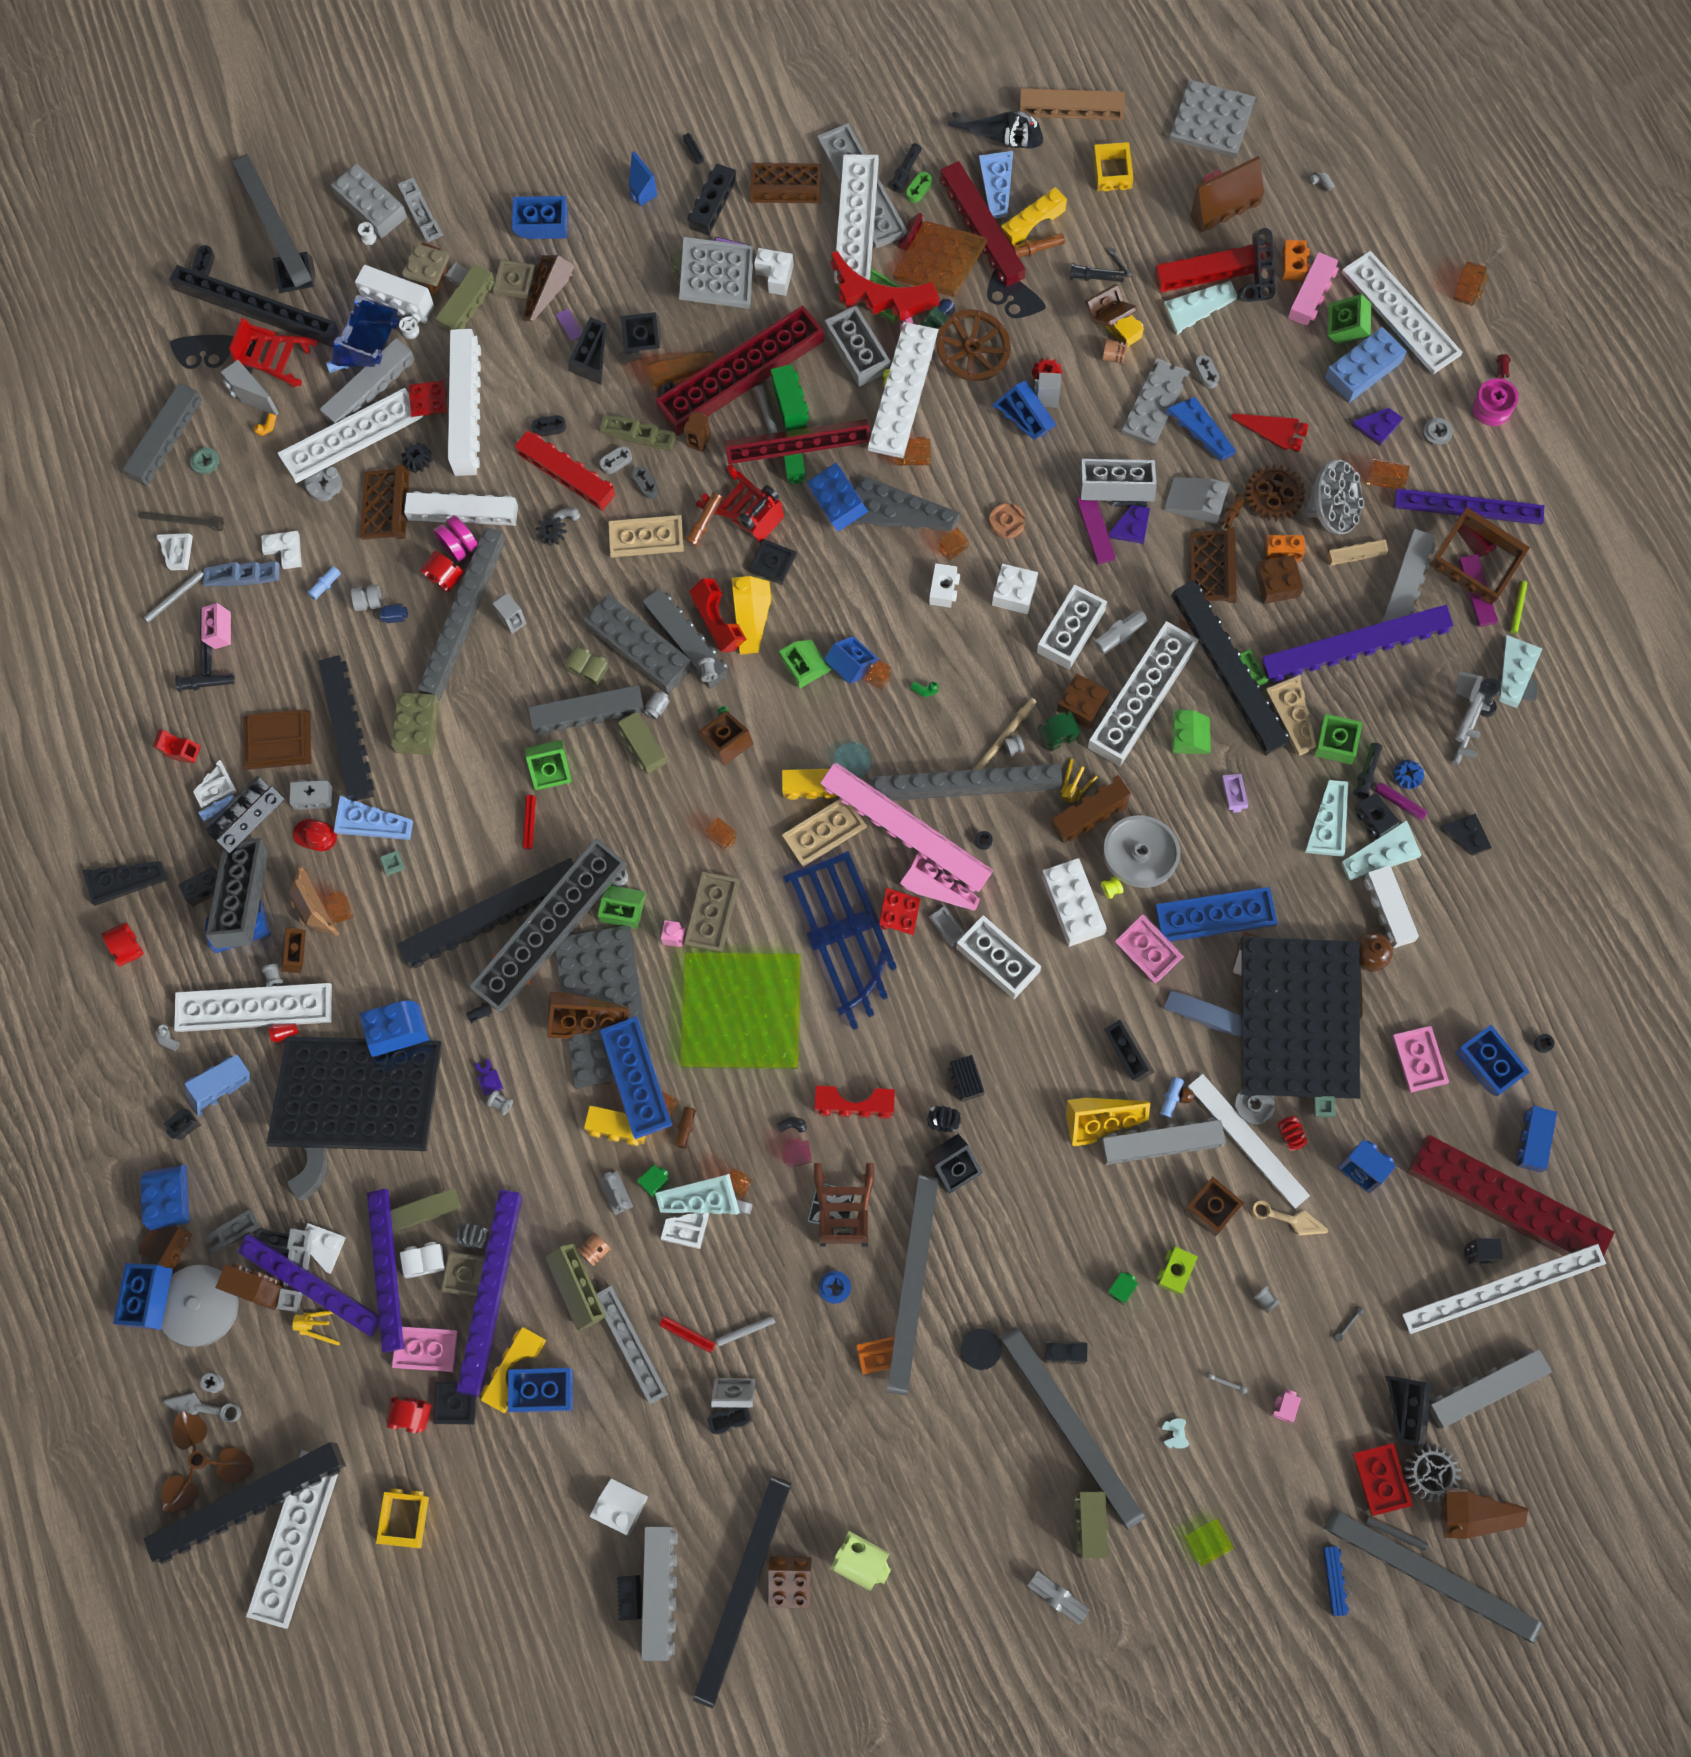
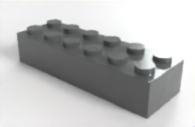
M607 594L583 619L586 628L667 695L693 669L691 660L610 594Z
M261 838L243 840L230 853L224 848L222 850L206 936L214 949L252 945L269 853Z

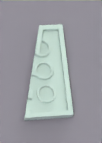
M1228 281L1165 301L1164 307L1177 335L1186 327L1194 325L1201 318L1209 316L1211 312L1219 310L1236 300L1237 293L1232 282Z
M1506 635L1499 702L1517 708L1542 648Z
M1328 781L1305 853L1333 856L1345 855L1348 782Z
M1405 821L1344 860L1341 865L1348 881L1365 876L1368 872L1387 866L1392 867L1419 858L1421 853L1408 822Z
M729 1174L655 1193L659 1210L663 1213H740Z

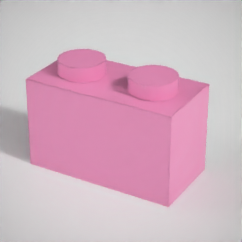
M218 603L202 607L201 640L214 649L231 645V612Z

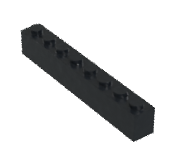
M340 655L319 660V668L347 796L352 801L374 797L373 790H375V784L369 776V773L372 771L369 761L366 762L365 758L368 755L365 744L362 745L361 739L364 738L362 728L358 727L360 717L358 711L354 709L356 699L350 691L353 685L350 677H347L346 672L349 671L347 661H343Z

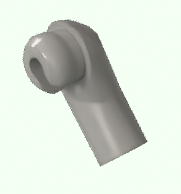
M166 1025L158 1026L156 1035L159 1044L176 1051L180 1043L171 1039Z

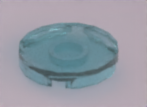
M858 742L845 743L837 749L834 755V764L838 763L860 778L871 767V755L863 744Z

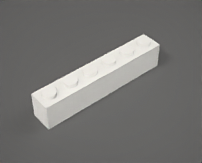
M415 491L407 493L404 513L408 521L446 522L448 518L455 515L462 523L516 526L518 504L516 499L511 496H476L474 494L458 495L456 493L447 495L437 492L425 494Z

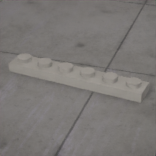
M610 1286L597 1293V1297L606 1315L605 1319L649 1404L651 1405L667 1396L668 1393L613 1287Z

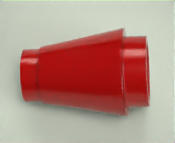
M296 1023L272 1024L271 1027H268L271 1042L277 1041L278 1043L285 1040L287 1036L298 1034Z

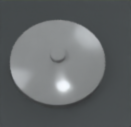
M1130 816L1115 823L1108 831L1103 844V857L1108 869L1117 879L1130 886L1149 888L1164 883L1174 874L1180 860V845L1173 831L1163 822L1148 816Z
M192 1265L177 1271L171 1276L161 1327L170 1339L185 1346L201 1347L216 1342L229 1331L238 1313L239 1299L237 1296L215 1288L222 1271L207 1265Z

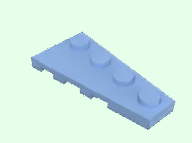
M1013 151L979 156L987 206L995 219L1008 216Z
M340 796L334 832L336 834L410 840L413 821Z

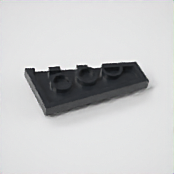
M161 861L139 863L132 866L121 865L115 868L103 867L97 870H83L90 899L94 906L168 880Z

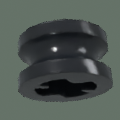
M987 831L979 832L975 840L976 846L981 850L989 849L992 846L993 837ZM981 837H984V839L987 837L988 844H984V842L981 844Z
M1548 1034L1540 1035L1534 1042L1536 1050L1541 1053L1549 1052L1555 1044L1553 1037ZM1544 1039L1548 1041L1546 1044H1549V1046H1546L1545 1048L1542 1047V1043H1540V1041H1543Z

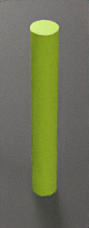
M1520 581L1510 630L1513 634L1518 633L1527 581Z

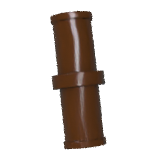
M1236 494L1232 503L1226 507V513L1219 522L1221 527L1226 523L1224 529L1231 527L1234 519L1239 516L1240 509L1246 501L1245 496L1240 499L1242 494Z
M684 1107L681 1123H678L677 1126L679 1130L674 1143L676 1147L683 1149L687 1147L690 1132L693 1131L692 1124L696 1113L694 1108Z

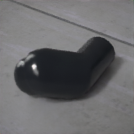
M790 1116L777 1123L780 1132L791 1127L796 1128L799 1133L807 1129L806 1121L794 1116Z

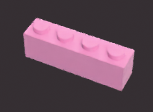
M1320 252L1318 253L1290 310L1289 319L1306 326L1309 325L1311 320H1315L1318 313L1316 308L1317 306H1322L1325 299L1323 294L1324 292L1328 293L1332 284L1330 280L1336 277L1339 270L1336 267L1337 259Z

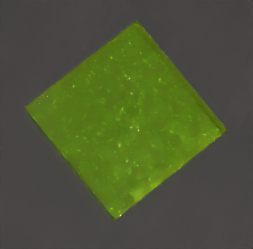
M685 952L681 1068L799 1069L801 954Z

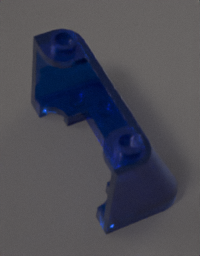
M357 295L354 300L353 311L351 310L350 319L341 338L336 337L331 364L343 367H375L376 364L380 365L383 357L382 351L393 328H397L400 318L397 317V309Z

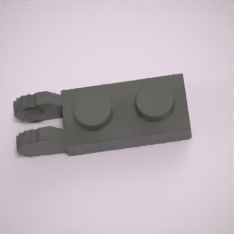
M250 1209L215 1229L213 1233L203 1238V1242L208 1244L219 1237L221 1242L208 1249V1252L212 1255L244 1238L247 1234L256 1231L261 1226Z

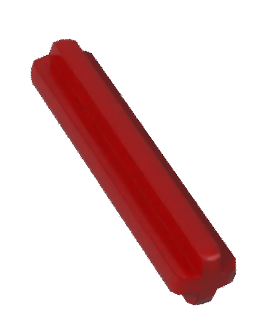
M535 795L525 796L522 847L526 850L533 848Z
M663 1316L659 1323L660 1327L709 1353L715 1347L714 1342L666 1316Z

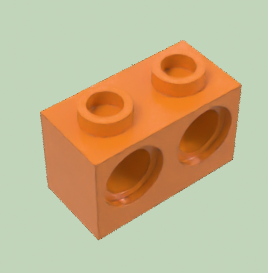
M1285 240L1282 258V280L1304 281L1305 275L1309 273L1310 264L1307 263L1310 254V248H1307V240Z
M1267 535L1264 542V560L1294 555L1296 562H1301L1305 554L1304 535Z

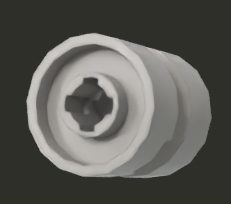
M378 584L369 585L366 589L363 587L351 589L352 602L356 612L367 610V607L379 609L383 606L381 590Z

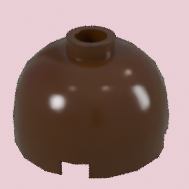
M1370 932L1362 935L1357 940L1359 941V965H1361V969L1377 972L1383 970L1390 963L1393 956V947L1385 935Z

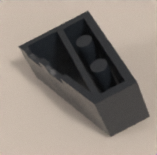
M592 317L589 318L569 359L568 371L600 385L602 382L606 323Z
M1385 1375L1390 1392L1389 1398L1394 1412L1393 1417L1398 1442L1425 1446L1432 1382Z

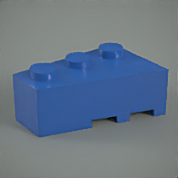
M1027 381L1016 384L992 404L995 409L998 408L1002 411L1006 418L1012 419L1018 424L1017 427L1033 440L1046 435L1057 426Z

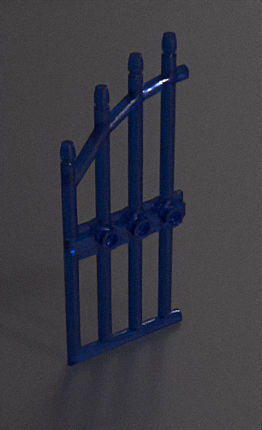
M849 851L784 875L783 878L785 883L792 882L811 929L810 932L806 933L813 951L819 949L842 1005L837 1008L839 1015L846 1014L850 1027L855 1030L858 1028V1023L855 1020L852 1008L862 1002L869 1018L873 1017L874 1011L871 1008L868 995L876 986L882 1000L887 999L888 994L884 989L885 987L881 979L886 961L891 971L896 970L897 966ZM845 861L864 906V911L854 914L834 864ZM826 867L847 915L846 918L839 921L835 919L816 871ZM808 874L829 922L828 925L821 928L817 926L798 879ZM872 928L881 947L877 965L874 963L862 932ZM854 935L872 976L865 988L844 939ZM836 942L858 992V996L850 1001L847 999L826 947Z

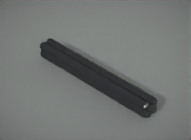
M201 608L200 674L208 676L212 675V647L201 640Z

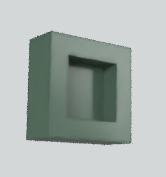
M398 850L380 857L387 876L405 870Z
M1335 1096L1313 1098L1314 1118L1336 1116Z

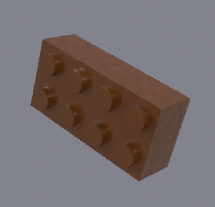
M233 1263L232 1267L225 1264L215 1288L275 1310L279 1300L280 1289L283 1287L279 1285L280 1281Z

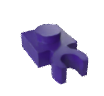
M485 1059L487 1066L481 1068L480 1064L476 1063V1068L483 1074L478 1077L484 1095L488 1096L495 1090L499 1091L504 1089L497 1070L491 1071L492 1064L489 1059Z

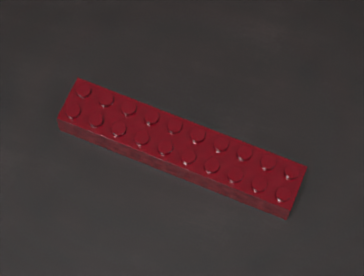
M802 305L655 399L657 409L677 436L684 432V426L689 421L688 419L692 412H701L707 415V417L769 378L771 376V369L789 365L823 343L824 331Z
M1427 1135L1423 1139L1407 1171V1174L1563 1256L1598 1244L1604 1257L1615 1231L1431 1135Z

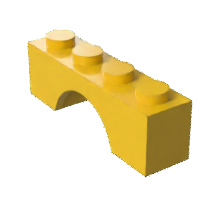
M1055 187L1003 224L1001 230L1011 245H1019L1040 221L1047 218L1053 220L1065 212L1067 198Z
M524 1327L515 1332L511 1348L505 1350L502 1356L504 1360L500 1367L497 1366L494 1369L490 1385L487 1384L481 1392L483 1396L481 1401L503 1413H506L508 1409L509 1370H512L514 1365L523 1359L537 1358L546 1342L545 1339Z

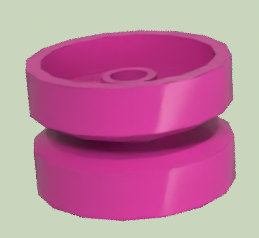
M1494 378L1482 384L1473 401L1472 410L1475 417L1481 423L1489 426L1504 424L1509 420L1518 403L1519 394L1517 389L1511 382L1505 379Z
M452 515L446 520L448 529L443 525H439L433 532L447 553L459 563L466 557L464 549L472 553L476 550L478 543L457 516Z

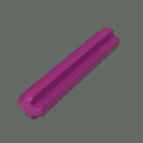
M1382 782L1375 788V792L1420 820H1423L1428 813L1427 810Z

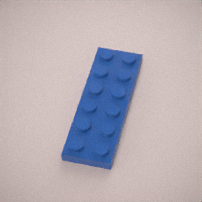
M1270 887L1155 905L1159 930L1170 942L1271 927L1278 924Z
M637 1016L600 1030L633 1137L638 1139L673 1126Z

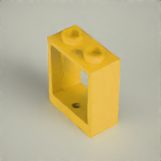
M1129 142L1094 145L1093 160L1097 191L1132 189L1133 170ZM1125 159L1127 175L1102 177L1101 160Z
M391 1488L390 1493L384 1492L376 1544L421 1548L429 1497L423 1496L424 1492L411 1491V1495L403 1494L401 1489ZM393 1498L421 1501L415 1539L387 1536Z

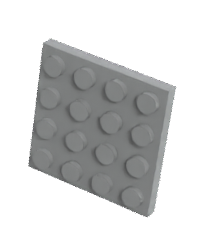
M1189 79L1170 140L1236 158L1256 97Z
M684 237L679 300L749 309L754 246Z

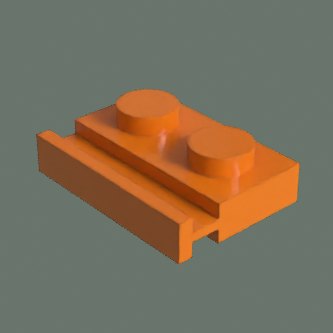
M895 1336L856 1345L863 1375L891 1368Z

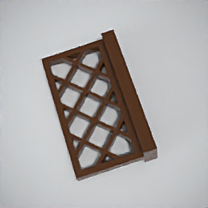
M752 163L751 203H820L821 164ZM756 169L764 170L765 172L759 175ZM781 170L782 172L776 175L773 171ZM792 170L800 171L796 175L791 173ZM810 170H817L814 175L808 173ZM768 175L773 177L769 182L764 179ZM785 175L790 177V179L786 182L783 179H781ZM803 175L808 178L804 182L799 179ZM759 181H761L764 185H755V184L758 183ZM778 181V182H779L780 184H782V185H773V184ZM795 181V182L798 183L799 185H790V184H792V183Z
M397 465L396 469L364 472L360 538L362 540L387 537L406 539L407 517L404 511L406 496L409 492L410 473L403 465ZM389 475H395L394 480L390 484L385 481ZM377 476L379 479L371 486L369 484L370 477ZM384 482L387 487L379 493L376 488ZM392 490L393 496L386 500L384 496ZM375 491L378 496L370 502L368 496ZM383 499L386 503L378 510L374 505ZM391 506L392 513L386 517L383 512ZM373 507L377 512L369 519L367 512ZM382 515L385 520L377 526L374 521ZM389 522L391 524V531L383 532L381 529ZM371 524L376 527L371 533L366 534V529Z
M1228 527L1225 531L1190 532L1191 581L1194 580L1207 591L1203 595L1205 600H1229V603H1237L1235 527ZM1224 536V542L1219 546L1212 541L1215 537ZM1202 537L1206 542L1199 547L1194 543V538ZM1209 543L1215 548L1210 555L1203 550ZM1217 552L1224 555V559L1219 563L1212 558ZM1199 553L1206 557L1201 564L1195 560ZM1209 560L1216 565L1210 572L1203 567ZM1200 569L1207 574L1201 581L1195 577V574ZM1218 569H1221L1225 574L1220 580L1212 575ZM1209 577L1216 582L1210 589L1203 584ZM1220 585L1225 590V595H1216L1213 591Z

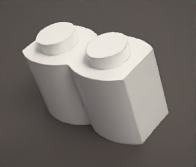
M429 1242L424 1244L425 1247L419 1249L416 1246L405 1248L404 1252H400L403 1276L405 1278H413L444 1271L445 1262L442 1246L436 1242Z

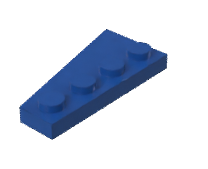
M1196 397L1171 406L1166 410L1169 416L1173 415L1178 420L1177 423L1181 427L1185 426L1192 432L1191 436L1201 440L1204 443L1203 446L1219 461L1234 456L1236 453L1235 448Z

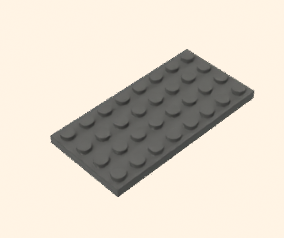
M621 926L567 936L556 949L561 992L628 1006L630 1008L628 1019L637 1016L649 1050L631 928L629 926ZM602 1029L591 1031V1034L585 1035V1033H581L568 1038L576 1089L616 1082L600 1032Z

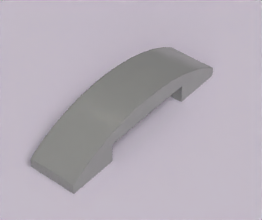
M412 177L399 183L398 187L426 242L428 243L442 237L443 234L436 220H434L415 179Z
M291 1228L287 1249H289L288 1258L306 1270L309 1268L311 1231ZM284 1282L283 1288L280 1289L277 1309L298 1312L303 1294Z

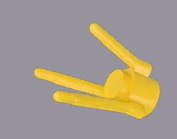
M1073 758L1069 760L1063 787L1060 791L1062 793L1061 798L1070 803H1074L1075 800L1079 801L1085 791L1098 778L1097 775H1094L1082 790L1078 792L1079 788L1076 785L1084 770V766H1082L1073 783L1068 785Z
M331 1311L303 1312L302 1315L296 1314L294 1316L293 1330L300 1331V1335H307L331 1344L340 1345L339 1341L308 1331L312 1329L313 1325H329V1321L313 1320L311 1317L334 1314Z

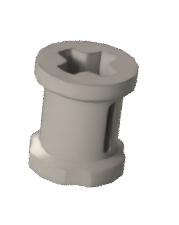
M703 658L698 662L702 671L701 680L704 682L713 681L718 678L714 670V658Z
M270 964L261 969L266 977V987L283 984V980L279 977L278 964Z
M497 1090L491 1094L487 1101V1106H493L501 1111L502 1115L507 1114L513 1104L512 1099H506L499 1095Z
M1268 1286L1253 1297L1255 1300L1258 1299L1264 1306L1266 1313L1270 1312L1281 1302L1279 1299L1276 1300L1269 1292Z
M213 1373L205 1374L200 1382L202 1389L211 1393H217L224 1387L223 1378ZM211 1380L215 1382L214 1386L209 1384Z

